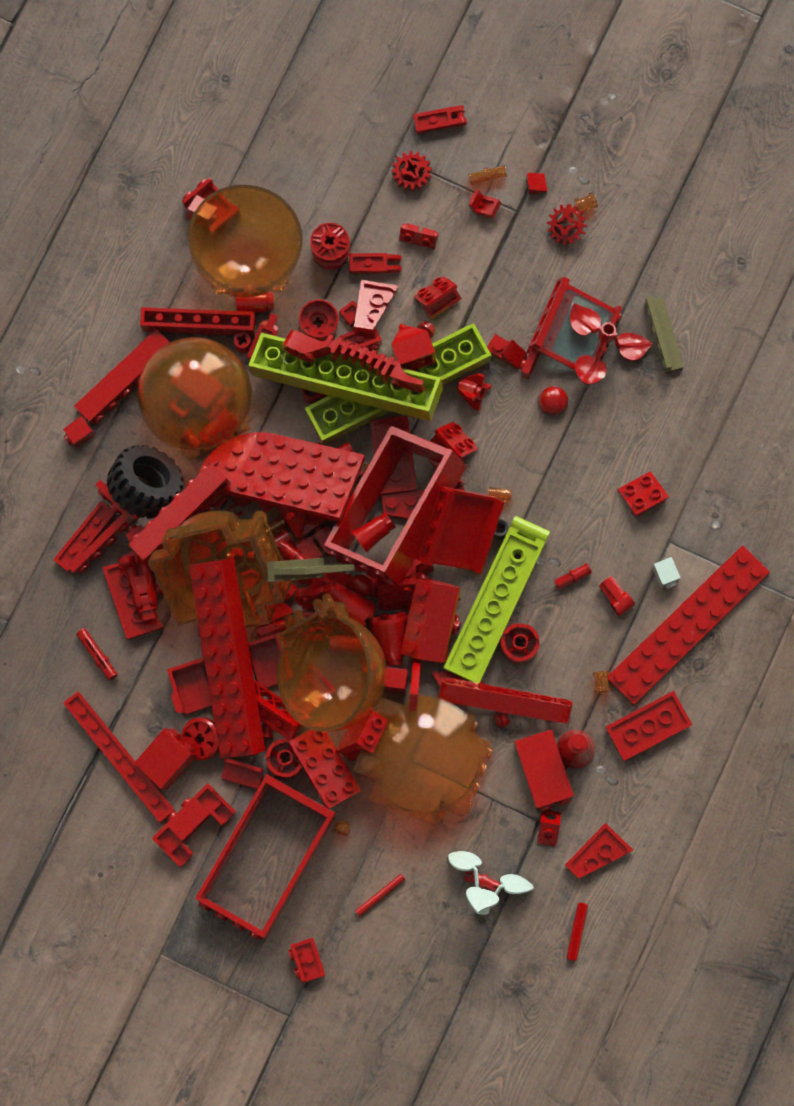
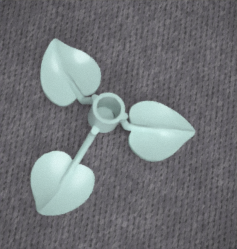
M466 851L453 852L447 856L449 863L454 868L461 871H474L475 887L467 889L466 897L477 914H489L490 907L497 905L499 902L497 895L501 889L510 894H523L534 889L530 882L514 874L502 876L500 878L501 885L498 886L495 893L479 888L478 869L476 867L481 866L482 862L478 856Z

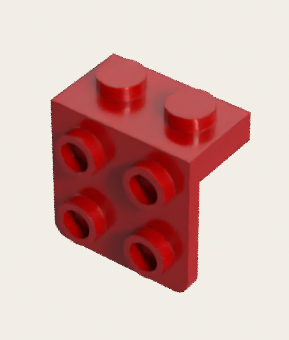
M416 566L410 567L400 587L392 584V586L387 585L381 581V578L377 577L378 606L380 610H409L411 608L416 585Z

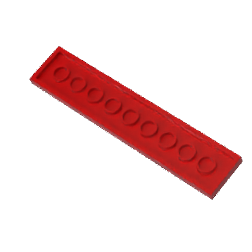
M742 545L623 660L606 679L634 706L752 591L770 571Z

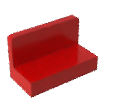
M225 758L221 779L258 790L264 774L262 768Z

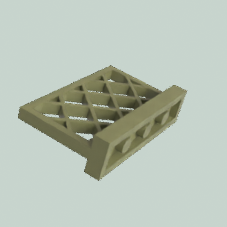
M324 558L267 562L268 582L323 578L325 573L355 570L354 564L324 565Z

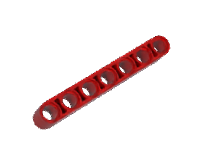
M442 678L438 699L448 703L559 723L569 722L573 707L572 701L563 698L453 678Z

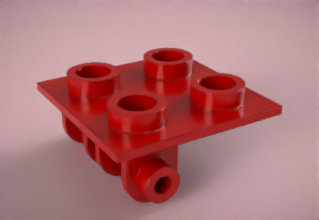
M651 471L618 489L632 509L631 513L634 517H640L646 510L650 511L651 507L653 509L656 508L655 506L665 503V500L669 498V495Z

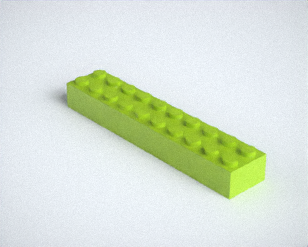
M472 323L432 343L436 352V363L415 371L440 377L442 385H445L491 362V353L475 324ZM327 396L305 407L306 415L322 445H326L370 423V420H376L392 412L333 396Z
M264 333L260 334L248 365L252 376L431 421L443 390L440 377L401 368L407 375L424 381L423 385L426 389L423 393L391 384L393 380L391 377L387 383L382 382V375L380 377L376 376L375 368L373 371H369L367 363L365 367L360 366L359 359L354 364L351 363V356H349L345 362L342 361V354H340L337 361L332 359V355L329 354L314 359L312 363H309L285 352L281 347L285 341L284 338Z

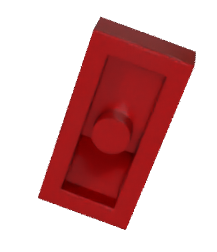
M494 334L487 346L491 355L517 370L527 355V352L514 340L511 339L509 342L497 334Z

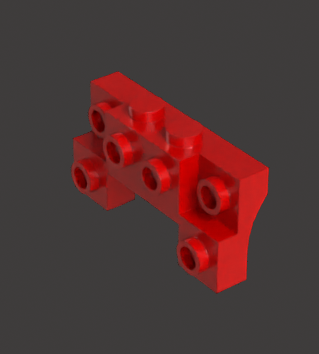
M209 783L192 799L187 798L181 804L182 809L178 813L173 812L167 818L168 822L151 838L180 868L194 855L184 842L211 815L223 826L237 813Z

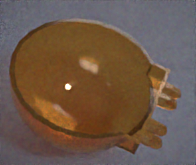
M328 593L322 596L323 602L318 598L313 601L316 613L306 619L299 609L293 612L294 618L290 614L284 617L287 629L277 634L281 645L277 682L282 701L294 720L305 728L317 732H337L360 723L378 705L384 693L387 680L385 656L377 639L365 626L349 618L345 604L334 602L332 596ZM324 676L334 688L330 689L321 678Z

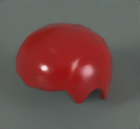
M557 386L547 387L538 396V406L543 413L559 414L568 406V395L565 390Z

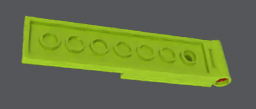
M518 516L514 517L444 666L445 670L468 681L481 682L543 550L550 531ZM519 554L521 558L515 559L514 555Z

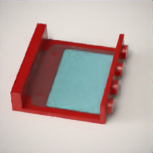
M563 276L556 281L528 347L575 370V363L579 357L583 355L595 357L601 341L598 338L599 332L595 334L590 332L587 336H581L573 331L570 325V312L573 304L576 303L597 312L601 318L600 326L607 322L615 325L621 318L620 311L622 307L619 305L614 308L571 286L569 284L570 279ZM604 343L597 360H600L606 353L607 343Z

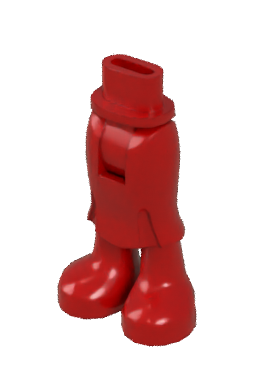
M136 555L142 575L138 576L135 556L118 559V564L126 569L130 579L128 582L132 588L134 604L138 609V614L141 613L142 621L158 618L156 613L158 609L157 595L153 585L150 564L148 565L139 555Z

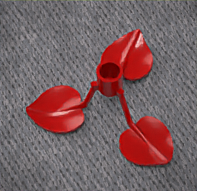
M574 303L570 312V325L573 331L581 336H587L590 332L593 334L599 332L598 338L601 341L594 358L589 355H583L575 363V372L582 383L588 385L595 384L605 376L606 364L603 361L597 360L604 343H609L614 339L616 347L620 348V355L629 361L639 360L652 346V342L634 333H622L617 338L616 327L612 323L607 322L600 326L601 318L597 312Z

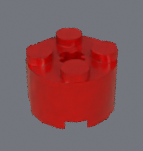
M515 623L503 632L501 651L509 662L517 665L525 664L537 655L540 645L539 635L531 625ZM517 640H518L519 642L524 641V644H523L524 647H520V646L517 647V646H516V644H517L516 641H517Z
M287 738L273 742L266 753L268 768L272 774L281 779H293L303 770L302 765L289 745L290 740ZM286 754L289 755L290 761L283 763L281 757H286Z

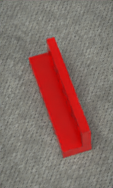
M254 680L260 720L288 740L296 738L299 727L306 724L310 717ZM261 696L268 697L270 700L264 699ZM276 706L283 707L285 710L278 709ZM292 717H297L300 720L296 721Z

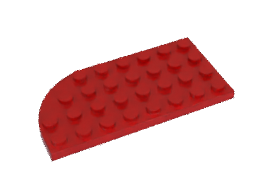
M253 432L233 437L219 445L204 461L200 471L212 463L231 482L222 492L223 494L340 522L364 464L365 455L273 433Z

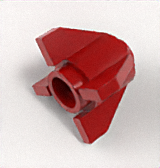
M479 373L459 380L456 387L458 394L473 409L478 411L481 410L482 405L480 400L492 388V385L484 383L485 376Z

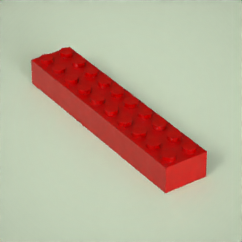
M230 558L189 565L215 728L219 735L220 758L247 756L265 751V744L235 560Z

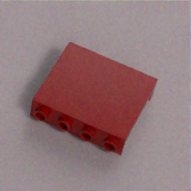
M439 486L416 559L429 566L439 564L473 570L481 575L505 502L494 496Z

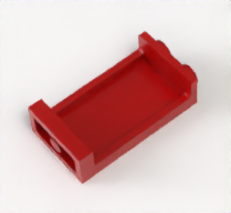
M552 729L514 741L515 749L518 752L535 803V809H541V812L552 809L553 804L559 803L561 806L570 803V799L574 795Z

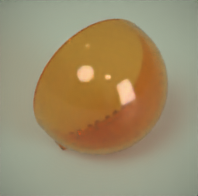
M233 185L212 193L197 207L189 224L188 248L191 260L199 275L211 286V289H215L216 294L250 298L261 296L271 291H285V284H288V278L295 270L302 250V229L294 210L279 195L259 186Z
M201 337L178 339L157 350L144 366L137 389L138 405L142 418L150 431L159 440L170 447L179 449L183 456L187 455L189 460L201 455V449L207 452L217 447L218 444L234 438L236 431L240 435L250 430L248 423L251 420L248 415L252 404L251 381L240 359L223 344Z

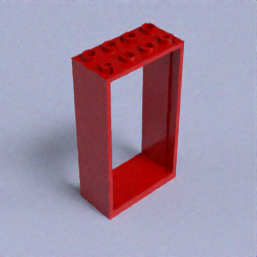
M391 426L349 499L341 521L336 522L324 544L329 550L328 553L337 558L336 561L341 564H354L356 571H366V574L374 579L379 577L387 585L392 586V584L400 587L417 557L439 486L455 488L467 466L452 450ZM404 450H408L439 463V466L387 559L381 565L349 550L356 538L351 531L363 525Z
M266 774L195 898L199 901L197 905L207 911L215 910L216 913L214 915L224 921H227L228 918L233 921L232 925L242 931L245 928L250 930L249 935L261 941L262 938L267 940L336 818L335 812ZM272 788L325 818V821L266 925L261 930L208 900L207 897L269 789Z

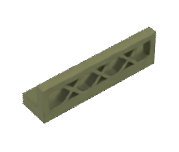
M652 296L646 297L644 305L664 373L682 370L684 368L664 299L663 297L652 299Z

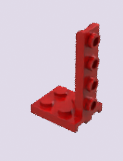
M102 480L95 484L99 489L97 493L104 500L111 501L110 506L121 516L70 565V570L75 574L85 572L89 567L88 564L93 559H98L103 553L102 550L106 546H111L116 541L115 537L120 532L124 533L130 527L129 524L139 518L137 515H131L126 509L119 507V503L112 499L113 495L109 493L107 483Z

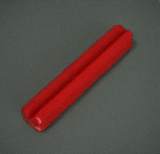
M579 902L577 904L566 956L571 961H576L588 910V904Z

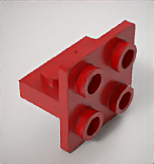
M445 276L434 279L431 285L421 288L414 296V299L421 304L426 315L431 320L462 298L456 290L458 288L456 283Z
M455 422L437 428L434 431L435 436L430 440L432 443L452 450L462 462L470 454L478 450L475 442Z

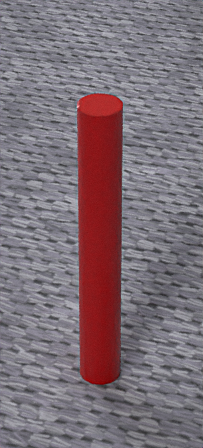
M399 874L356 909L355 912L359 917L362 916L406 879L402 874Z

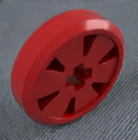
M200 717L194 718L185 724L181 732V739L184 742H189L195 748L194 752L198 756L194 760H208L217 755L219 752V735L213 720ZM199 736L204 737L203 742L199 741Z

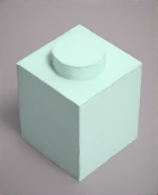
M672 557L653 565V571L661 588L666 587L670 589L678 585L677 582H679L681 577Z

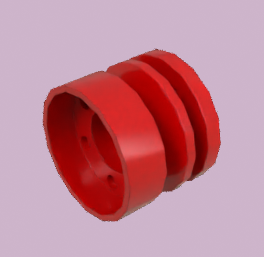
M324 223L319 225L311 235L310 246L313 259L320 267L326 270L338 269L347 263L349 259L350 239L347 231L341 225Z
M314 299L307 302L299 313V332L321 342L326 341L329 335L335 336L339 317L336 308L324 299ZM315 322H319V324H321V327L317 328Z

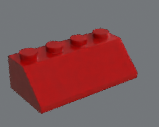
M417 578L400 654L416 659L445 663L461 587L430 578Z

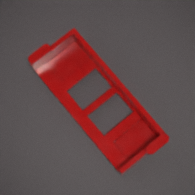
M278 632L248 642L250 658L258 683L269 688L293 680L284 654L287 648L282 633ZM204 657L167 669L174 691L171 698L175 711L181 713L182 716L212 707L209 686L203 667H205Z

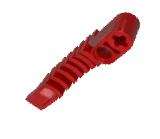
M291 330L281 346L288 354L312 363L314 359L329 354L332 355V359L335 361L342 354V361L345 362L351 356V363L356 364L359 359L360 366L365 367L367 363L369 371H373L375 368V375L379 377L382 375V382L387 383L391 377L393 378L391 384L422 393L426 389L423 385L424 381L404 373L400 362L395 361V358L391 356L386 358V355L383 353L378 355L377 351L374 350L370 352L366 347L362 349L360 345L356 343L352 345L348 340L344 342L340 337L334 340V336L329 335L326 341L321 342L296 330Z

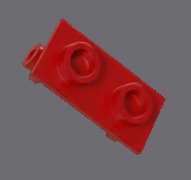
M406 223L402 224L400 228L399 240L435 249L439 233L436 230L424 227L421 232L419 231V226Z

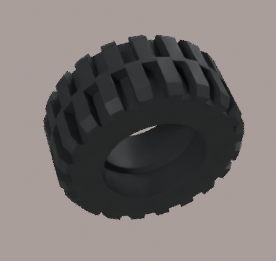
M134 445L124 449L116 458L107 474V486L109 493L113 495L112 499L119 503L120 508L126 509L129 514H135L139 518L147 517V519H154L159 515V511L163 507L168 506L172 502L176 494L182 492L184 479L183 475L180 474L181 469L178 465H175L172 457L169 458L167 456V453L164 451L160 452L155 447L149 448L148 445H141V447ZM136 476L148 480L154 487L145 485Z

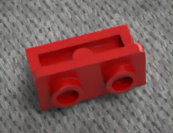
M376 328L372 334L351 331L339 336L344 342L348 340L352 345L356 343L362 349L364 347L368 348L370 352L372 350L376 351L382 346V339Z
M313 937L290 944L291 949L288 950L291 961L295 960L297 968L294 971L297 980L301 979L302 983L326 976Z

